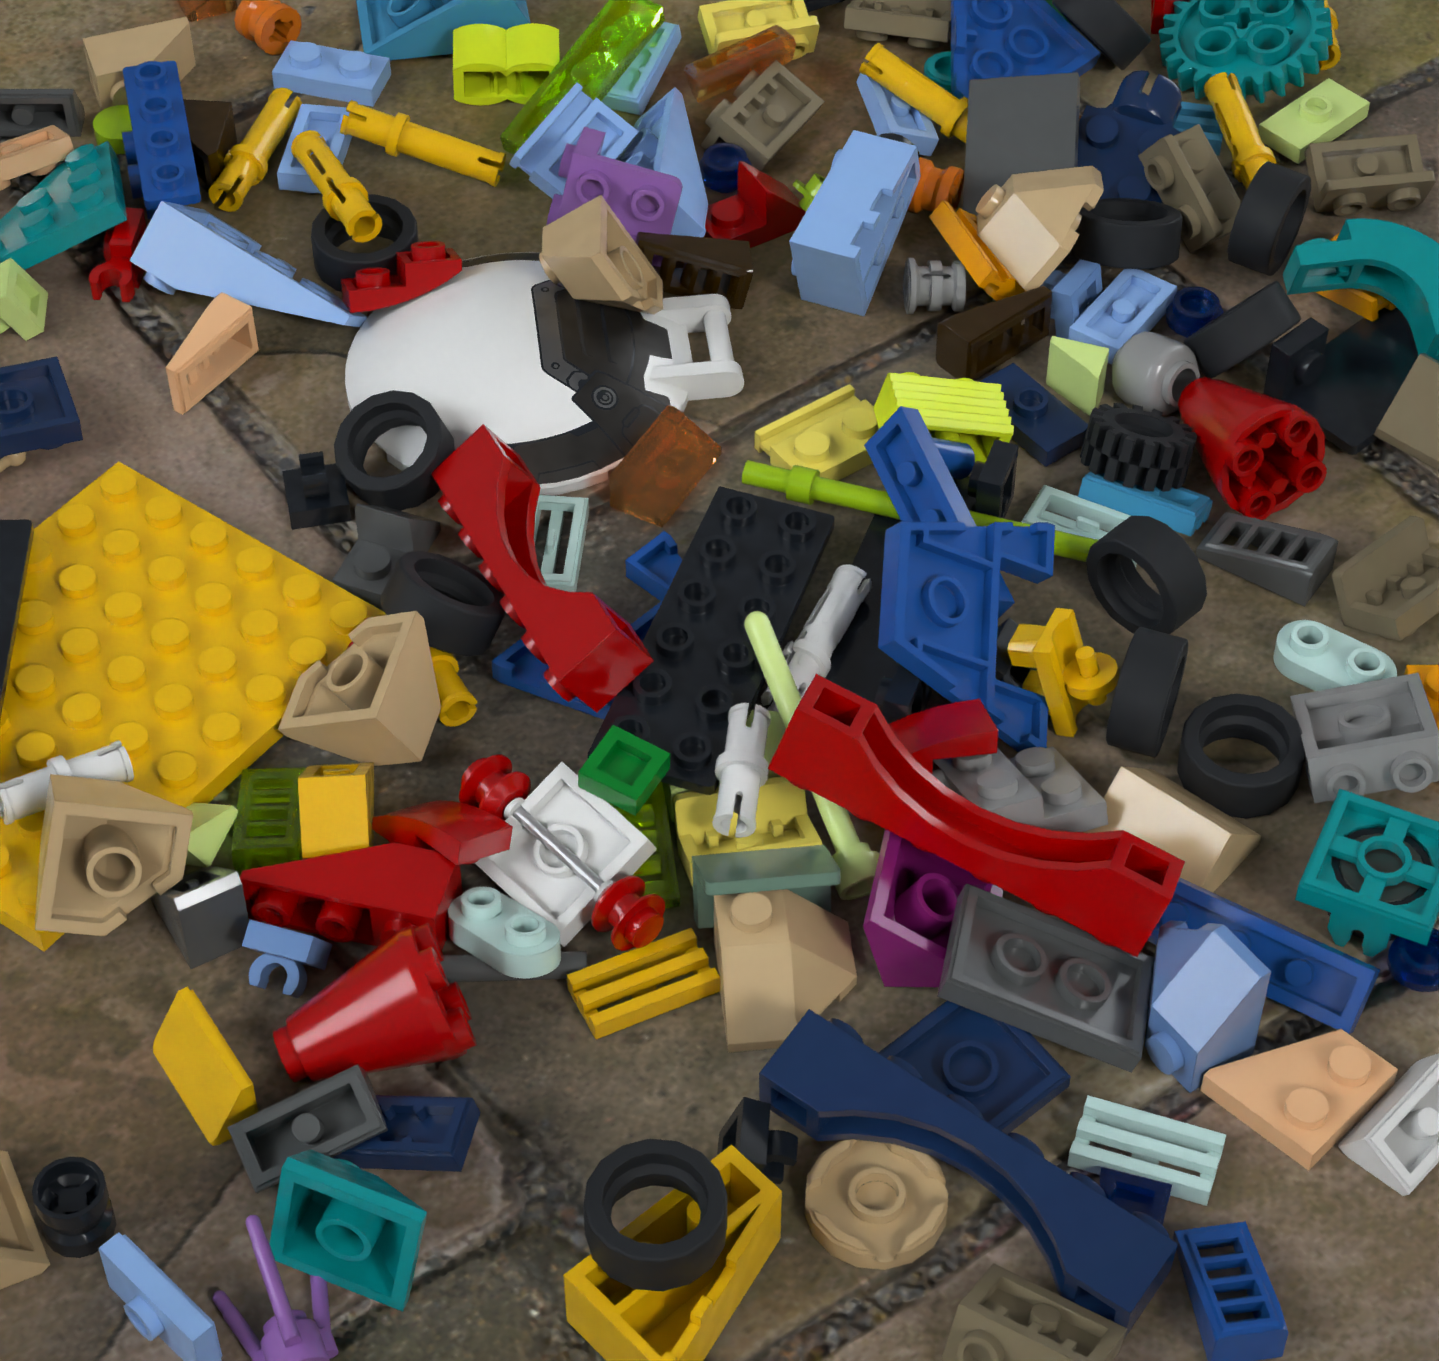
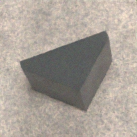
M213 865L202 867L185 874L183 880L161 896L157 892L150 897L190 969L243 947L242 943L249 918L242 882L237 871Z

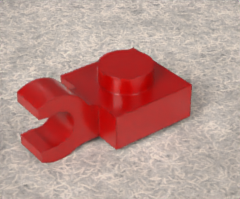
M126 208L127 220L116 225L114 230H107L104 238V258L106 262L93 268L89 274L93 300H100L106 288L117 286L120 288L122 302H130L135 295V288L139 289L145 270L130 262V259L147 228L144 209Z

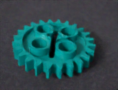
M1324 0L1175 1L1173 3L1175 14H1165L1163 17L1165 28L1159 30L1162 66H1166L1169 80L1178 79L1181 91L1194 87L1195 99L1198 100L1206 96L1204 85L1209 78L1222 72H1226L1228 76L1230 73L1236 75L1244 99H1246L1247 95H1254L1259 103H1264L1266 98L1265 92L1271 90L1277 95L1284 97L1286 96L1285 84L1291 83L1295 86L1303 87L1305 85L1304 73L1315 75L1319 73L1318 61L1328 60V46L1333 45L1330 8H1324Z

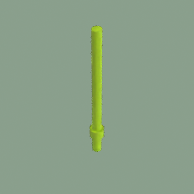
M747 460L742 473L743 484L786 493V499L789 501L812 505L814 500L900 520L886 491L820 477L819 470L794 465L789 470ZM969 511L976 526H988L994 522H1013V526L1031 525ZM1055 530L1054 555L1086 562L1090 547L1098 540Z

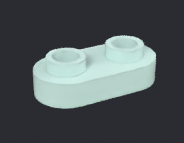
M1312 620L1293 621L1285 625L1277 635L1273 655L1276 668L1285 677L1314 691L1397 677L1396 665L1387 654L1322 623Z
M474 887L465 891L451 902L448 908L450 939L456 945L500 973L514 978H536L552 972L560 964L561 943L559 929L550 921L491 887Z

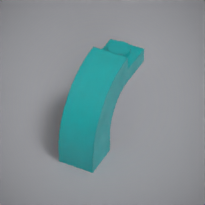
M1357 218L1345 220L1336 241L1316 238L1306 241L1301 245H1295L1282 274L1287 295L1346 288L1362 289L1376 293L1393 303L1405 316L1412 330L1418 355L1424 352L1439 360L1438 242L1419 231L1397 223L1378 219Z

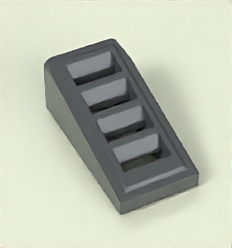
M1225 512L1197 547L1196 556L1305 607L1333 569L1338 540L1310 530ZM1228 535L1238 538L1234 546L1222 544V542ZM1250 544L1258 547L1256 551L1248 550L1247 548Z

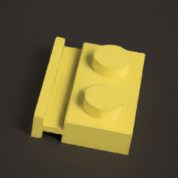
M848 384L756 430L754 448L759 453L764 451L768 454L772 466L789 470L794 465L817 469L820 471V477L839 481L872 464V460L864 445L879 430L874 406L866 399L860 401L855 396V388Z

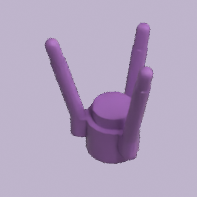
M257 1215L248 1216L245 1221L275 1316L271 1317L264 1324L263 1331L265 1335L260 1342L224 1291L218 1290L213 1293L212 1300L252 1361H330V1358L335 1357L339 1351L331 1332L327 1281L319 1276L310 1275L313 1320L307 1319L306 1313L302 1310H291L260 1218Z

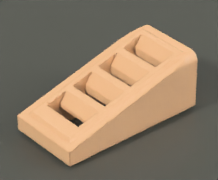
M221 292L205 309L166 366L174 411L182 415L189 411L259 351L251 306Z

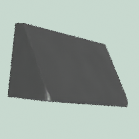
M0 89V137H19L50 125H55L70 135V137H81L85 111L74 89Z
M357 1064L229 1126L228 1130L254 1191L258 1194L279 1183L281 1169L287 1157L311 1149L332 1158L388 1131L368 1074Z

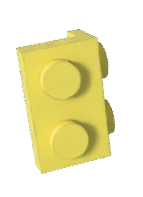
M728 0L700 5L698 11V21L713 70L729 67L740 70L751 67L757 62L778 58L783 60L798 59L807 53L814 52L820 28L817 16H808L804 0Z
M782 776L769 778L760 787L755 818L756 830L747 837L735 838L738 814L733 812L728 836L722 835L713 828L712 821L716 812L719 787L716 788L712 795L692 791L676 794L672 800L678 855L692 887V856L822 845V841L807 814L805 790L794 786L788 779Z

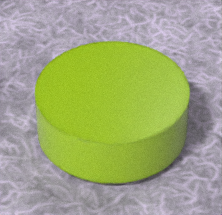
M128 105L111 106L103 109L95 116L93 129L97 145L109 141L116 154H125L122 132L132 131Z

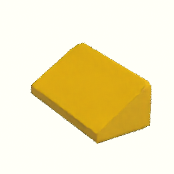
M188 986L179 990L154 1039L153 1054L209 1144L212 1146L220 1145L232 1139L228 1130L229 1126L258 1113L254 1086L194 990H190Z

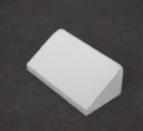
M1439 1053L1414 1063L1338 1144L1339 1149L1349 1159L1402 1196L1409 1195L1439 1162Z

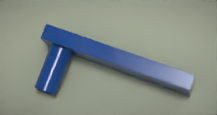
M900 406L864 446L901 522H965L966 526H976L953 478H966L972 472L975 464V454L972 447L966 443L933 438L918 409ZM1001 573L998 619L1015 603Z

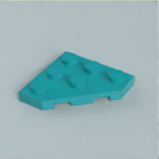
M109 141L96 147L94 144H86L70 152L66 156L65 162L59 164L0 219V263L12 258L20 267L26 270L127 220L119 159Z

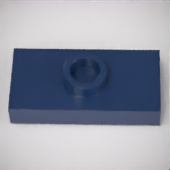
M1015 363L979 381L1002 384L1003 400L1006 401V409H1009L1008 417H1011V425H1014L1012 439L1045 467L1083 446L1088 424Z
M376 1095L388 1131L332 1157L334 1159L347 1160L362 1169L461 1172L481 1112L474 1099L470 1097Z

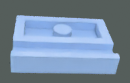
M578 82L519 148L509 163L514 169L519 167L530 176L529 181L552 199L555 193L563 195L567 178L558 176L565 146L567 143L576 145L584 127L606 132L601 156L615 160L620 158L639 133L638 130L597 97L592 100L582 92L583 86Z

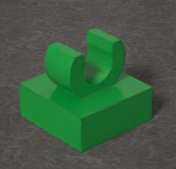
M612 725L578 771V787L636 816L670 769L671 753Z

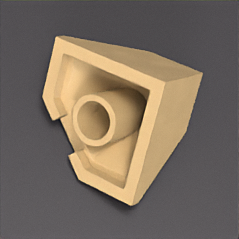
M1093 166L1012 174L1002 187L997 184L993 185L979 201L976 207V212L978 213V236L1026 291L1040 287L1070 253L1079 236L1075 231L1082 218L1079 214L1081 208L1084 207L1088 211L1094 209L1104 191L1101 172Z
M602 195L543 227L542 252L539 254L541 266L548 278L555 284L561 282L573 299L652 315L663 310V280Z
M417 611L369 617L348 634L354 643L327 667L318 660L299 676L278 730L286 737L360 763L374 762V766L420 762L423 759L441 710L424 618Z
M50 774L40 843L35 930L106 936L127 920L126 915L157 892L161 896L183 880L193 819L192 810L119 781Z
M788 889L714 895V948L717 971L720 976V994L728 1053L779 1048L808 1009L820 1015L835 999L840 1002L857 984L849 925L844 919Z

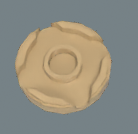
M854 1139L840 1140L819 1155L807 1175L804 1213L813 1237L831 1256L855 1267L887 1270L913 1263L936 1244L946 1226L948 1208L946 1180L940 1165L928 1154L889 1143Z

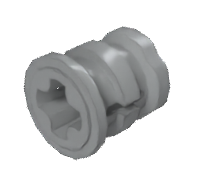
M907 257L903 275V299L906 314H914L917 306H926L927 311H940L942 306H951L953 311H963L966 295V271L960 260H954L951 266H942L940 260H928L927 266H918L913 257Z

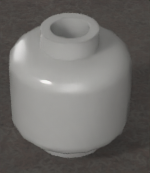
M1144 331L1132 336L1116 352L1112 362V384L1116 395L1127 404L1143 406L1144 411L1152 412L1153 409L1161 411L1163 416L1179 410L1178 401L1182 391L1189 383L1200 378L1195 354L1188 346L1153 332Z

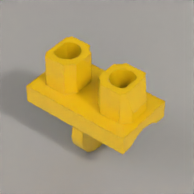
M1055 608L1046 626L1019 624L1008 643L1007 650L1012 666L1037 669L1030 670L1022 685V689L1045 696L1048 715L1051 716L1055 733L1058 736L1074 738L1078 730L1076 717L1081 709L1088 704L1093 706L1102 705L1107 700V694L1112 692L1117 686L1120 673L1116 660L1108 654L1095 652L1094 648L1090 646H1083L1074 609Z

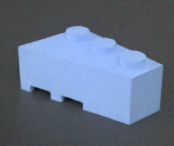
M853 130L843 149H839L836 152L831 170L789 241L793 258L791 273L797 278L801 300L865 316L921 177L917 146Z

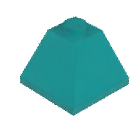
M310 1149L287 1157L282 1166L269 1244L275 1261L309 1275L319 1276L329 1283L403 1312L410 1296L427 1211L379 1176L364 1171L347 1160L334 1159Z

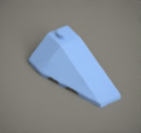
M674 87L637 119L634 128L639 133L618 160L679 178L683 188L671 235L704 237L706 233L705 223L708 200L683 95Z
M161 201L130 259V262L147 271L143 279L148 284L170 295H174L176 289L214 298L223 292L247 305L353 327H361L367 319V316L361 312L350 313L342 299L319 284L302 278L300 283L292 279L297 270L284 260L276 259L259 251L262 245L204 209Z

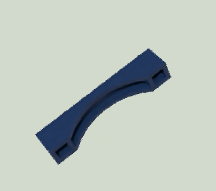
M808 1009L759 1073V1101L770 1103V1110L817 1141L854 1139L895 1144L934 1156L969 1174L1000 1198L1029 1231L1049 1265L1059 1295L1127 1328L1125 1337L1171 1271L1178 1243L1169 1238L1167 1230L1157 1220L1142 1212L1134 1211L1132 1214L1107 1199L1104 1190L1094 1180L1079 1172L1066 1173L1044 1159V1154L1040 1148L1031 1140L1018 1133L1010 1132L1007 1135L983 1120L981 1112L967 1099L956 1094L945 1096L923 1082L920 1073L907 1061L897 1056H889L888 1058L882 1056L865 1045L857 1031L839 1019L830 1018L827 1021Z

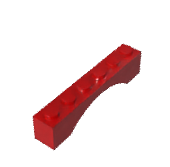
M482 424L432 472L433 478L444 494L438 499V502L457 524L463 526L458 535L464 544L477 557L484 560L478 566L480 572L494 588L505 594L499 601L502 608L520 627L526 628L527 631L521 636V639L537 659L549 666L543 675L550 686L566 701L570 702L575 697H578L597 713L654 660L632 626L593 592H567L547 586L538 567L534 544L535 512L541 487L521 456L487 426Z
M818 674L815 675L798 704L768 766L769 770L788 779L794 786L822 796L847 809L855 817L872 822L908 840L917 849L933 853L970 872L978 880L994 884L1031 903L1037 910L1048 915H1054L1092 934L1101 943L1117 947L1135 957H1138L1171 902L1185 861L1124 830L1096 833L1049 830L1012 821L975 805L946 787L915 760L893 733L877 704Z

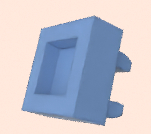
M1080 259L1067 274L1054 270L1042 283L1041 286H1045L1052 291L1050 318L1055 320L1056 337L1068 339L1070 326L1103 292L1100 264Z
M249 919L242 946L262 953L250 967L249 984L266 989L272 970L283 966L287 972L283 994L299 998L307 985V974L303 965L325 970L332 944L311 935Z

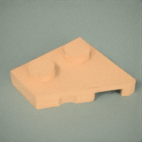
M1339 1029L1210 1068L1203 1075L1200 1091L1309 1171L1394 1085L1398 1069L1347 1032Z

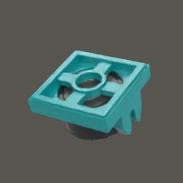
M1339 789L1299 882L1295 900L1327 911L1330 917L1327 928L1335 945L1344 947L1350 940L1351 935L1362 938L1363 954L1369 957H1373L1386 949L1389 941L1400 938L1427 946L1439 916V822Z

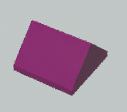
M886 829L863 924L867 940L884 987H939L956 902L964 886L969 884L999 897H1002L1004 889L978 880L970 872L933 853L917 849L908 840Z

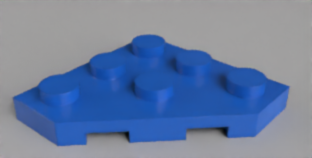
M951 0V94L958 99L964 96L969 97V80L1075 72H1078L1080 77L1094 68L1101 53L1045 0Z

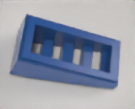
M1246 1221L1174 1231L1173 1240L1178 1243L1176 1251L1207 1360L1258 1361L1282 1357L1289 1332L1280 1303ZM1233 1245L1235 1253L1200 1257L1198 1250ZM1237 1267L1241 1271L1239 1275L1210 1279L1207 1271ZM1246 1290L1248 1294L1245 1297L1217 1300L1215 1295L1217 1293ZM1252 1311L1254 1315L1252 1319L1226 1322L1224 1315Z

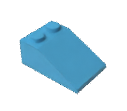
M356 0L364 53L387 57L390 60L453 54V30L461 26L490 24L507 30L516 25L531 23L526 0Z

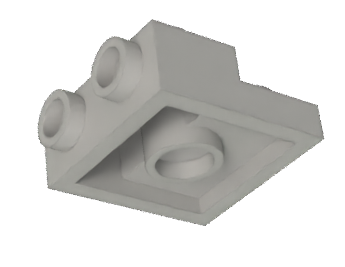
M1419 673L1290 696L1293 716L1298 721L1302 730L1301 739L1305 752L1304 763L1314 803L1334 802L1339 789L1361 796L1392 789L1414 793L1425 789L1431 782L1439 781V730Z
M1053 746L1048 748H1027L1009 759L997 748V753L933 760L932 775L946 787L975 805L1012 821L1049 830L1084 832L1108 825L1107 804L1104 798Z

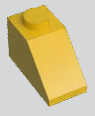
M374 762L308 766L298 777L302 858H313L374 846V830H372V820L374 817Z

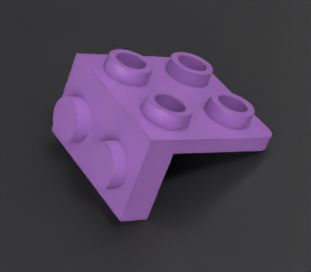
M584 127L576 145L566 144L558 176L567 178L563 195L554 194L546 225L602 195L634 241H636L638 232L671 235L683 188L679 178L601 156L606 132ZM654 254L651 265L661 266L663 257Z

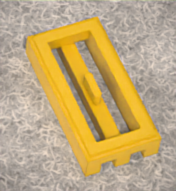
M688 928L651 942L642 948L630 950L567 974V987L596 1040L720 992V976L715 967L710 968L707 953L703 947L698 948L697 936L692 928ZM692 971L694 973L693 976L657 989V985ZM630 995L633 998L600 1012L596 1009Z

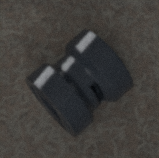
M84 1157L58 1159L41 1170L34 1180L32 1195L37 1214L40 1217L46 1243L54 1252L64 1257L81 1258L99 1251L98 1248L113 1237L116 1227L115 1214L103 1171L96 1163Z

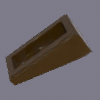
M638 232L635 243L650 264H652L654 254L663 257L661 266H653V268L663 280L664 292L679 296L720 294L727 298L731 309H743L754 271L749 241ZM676 262H685L684 267L675 268ZM703 267L707 268V270H699V268Z
M1041 286L961 312L941 321L937 325V364L956 379L970 378L975 381L1049 335L1052 291L1045 286Z

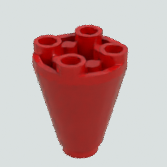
M1198 378L1189 383L1182 391L1178 401L1181 420L1183 424H1188L1192 428V432L1196 433L1195 447L1224 502L1232 509L1238 511L1243 516L1265 520L1270 514L1287 508L1304 493L1315 491L1324 482L1327 474V468L1322 463L1325 456V434L1317 419L1310 413L1294 404L1220 379Z
M429 923L416 928L410 925L397 931L286 1018V1026L273 1031L278 1054L293 1082L296 1083L307 1077L313 1082L324 1081L357 1064L367 1073L454 1060L467 1054V1049L477 1046L476 1039L468 1022L472 1020L469 1007L457 982L448 984L446 974L441 965V962L444 961V956Z

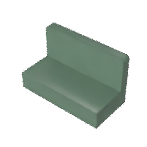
M825 845L692 856L694 921L698 929L714 927V895L788 889L831 912V885L841 883V869Z

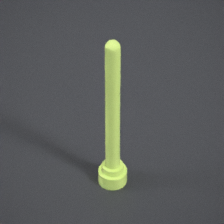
M754 611L746 616L744 627L785 729H787L802 698L769 618L763 612ZM812 792L836 852L832 857L841 869V883L835 885L839 897L843 900H852L869 895L880 853L871 851L868 843L860 842L847 809Z

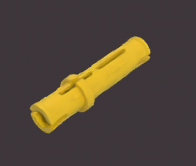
M881 43L875 44L865 57L869 62H863L859 72L867 75L941 126V134L947 138L955 136L966 144L968 98L964 96L958 99L884 48V45Z
M1222 72L1209 78L1204 85V93L1213 108L1220 130L1233 159L1231 163L1232 172L1235 178L1243 183L1247 191L1259 168L1267 161L1276 164V158L1273 151L1266 147L1261 140L1258 128L1243 97L1236 75L1230 73L1228 76L1226 72Z
M276 88L272 91L267 103L241 143L234 145L224 158L225 168L208 190L209 198L213 204L218 201L223 191L227 193L218 207L219 209L227 212L238 210L250 188L259 184L268 172L267 162L297 117L302 104L297 95L288 108L285 106L288 98L293 93L290 89Z
M353 100L347 105L346 112H349V116L343 115L340 128L341 134L351 135L385 147L386 154L397 157L400 153L489 183L491 186H497L500 180L498 172H503L506 153H499L410 122L409 115L400 112L396 116H392L358 104V102Z
M308 130L297 135L291 145L292 155L295 159L297 158L313 184L323 195V206L328 214L335 220L342 222L349 236L352 235L354 241L364 243L374 239L381 231L382 219L369 204L368 192L363 184L356 178L348 175L341 162L327 146L323 136L320 137V133Z

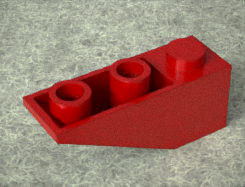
M395 842L243 870L240 875L248 918L250 920L281 928L323 935L335 942L352 941L376 947L407 926L413 925L416 928L429 923L441 950H443L449 935L448 908L454 899L463 894L460 865L457 866L438 851Z

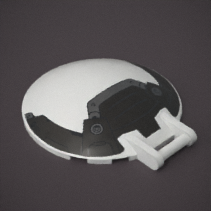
M536 252L500 253L462 260V271L432 291L394 306L373 310L354 337L345 367V386L350 411L372 395L392 390L413 392L431 403L453 436L455 450L484 424L521 456L541 487L539 495L551 496L581 490L608 480L609 470L622 465L630 459L639 463L669 436V426L679 411L684 412L688 401L734 396L743 389L744 378L741 366L734 361L728 324L731 321L729 301L723 295L704 294L663 298V310L654 315L576 300L572 298L561 282L555 284L548 278L539 260L540 253ZM706 332L711 361L693 363L688 333ZM404 425L388 430L374 442L387 453V461L404 471L413 465L423 452L427 435L420 426Z

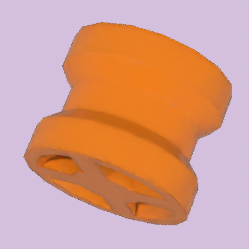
M242 0L236 10L234 19L235 28L239 34L250 41H255L261 50L270 55L282 54L290 40H297L302 26L301 16L298 11L290 5L281 3L280 0Z
M919 157L921 177L907 211L916 214L922 210L933 212L944 200L956 212L964 185V170L955 166H949L946 169L937 168L933 161Z

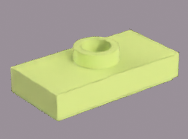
M1328 78L1260 123L1258 132L1264 144L1299 164L1306 159L1305 151L1310 143L1331 142L1367 118L1370 102Z

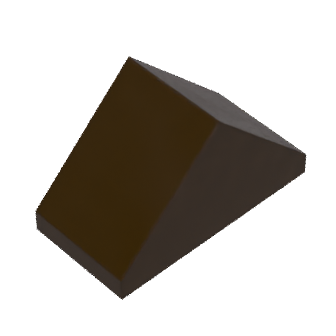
M183 99L198 182L208 192L212 183L217 180L225 168L224 158L234 145L238 144L232 102Z

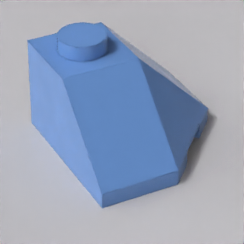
M1170 920L1159 928L1144 1046L1147 1048L1148 1054L1155 1066L1164 1074H1172L1191 1093L1202 1085L1203 1075L1210 1068L1234 1062L1253 1054L1271 970L1224 924L1207 923L1199 929H1189L1186 921Z

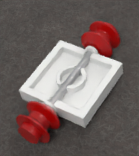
M497 754L487 758H480L466 769L461 779L459 801L478 807L480 810H485L513 826L510 850L480 858L475 864L513 900L553 923L560 931V943L563 947L590 920L592 926L598 932L612 931V945L620 951L630 950L634 947L642 948L658 936L664 924L665 901L658 894L644 896V881L640 877L633 875L657 848L607 801L579 788L578 775L561 761L531 794L530 778L523 772H512V763L505 755Z

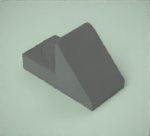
M357 504L355 507L358 540L333 577L332 583L382 610L380 596L398 559L406 552H428L440 533L441 526L439 521L386 506Z

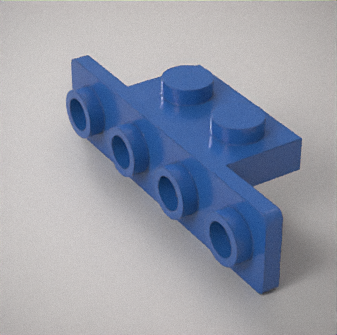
M148 61L137 66L125 67L122 71L132 131L122 132L127 165H130L127 168L133 199L144 198L148 220L152 219L161 201L180 205L201 202L177 63L175 61Z

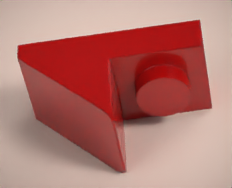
M739 161L738 194L708 205L704 238L749 241L750 248L795 231L806 212L800 207V200L785 184L751 165Z

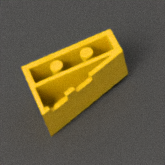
M732 1144L711 1160L712 1164L719 1170L727 1191V1230L725 1247L709 1271L689 1285L666 1291L639 1290L610 1278L593 1260L590 1254L563 1275L567 1322L606 1361H704L781 1238L782 1191ZM673 1189L620 1230L619 1233L639 1243L663 1244L681 1239L698 1226L701 1211L698 1203L690 1195Z

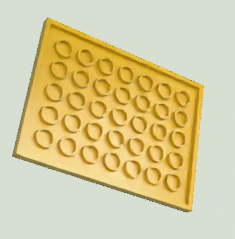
M118 461L34 528L0 720V783L47 767V760L62 755L68 760L111 745L112 742L119 740L129 755L134 772L133 781L122 783L184 808L192 803L208 804L284 736L278 728L299 676L318 660L327 667L352 642L348 636L351 631L369 617L386 614L361 598ZM45 810L15 820L14 823L5 825L4 820L0 817V923L43 952L65 934L35 930L40 843Z

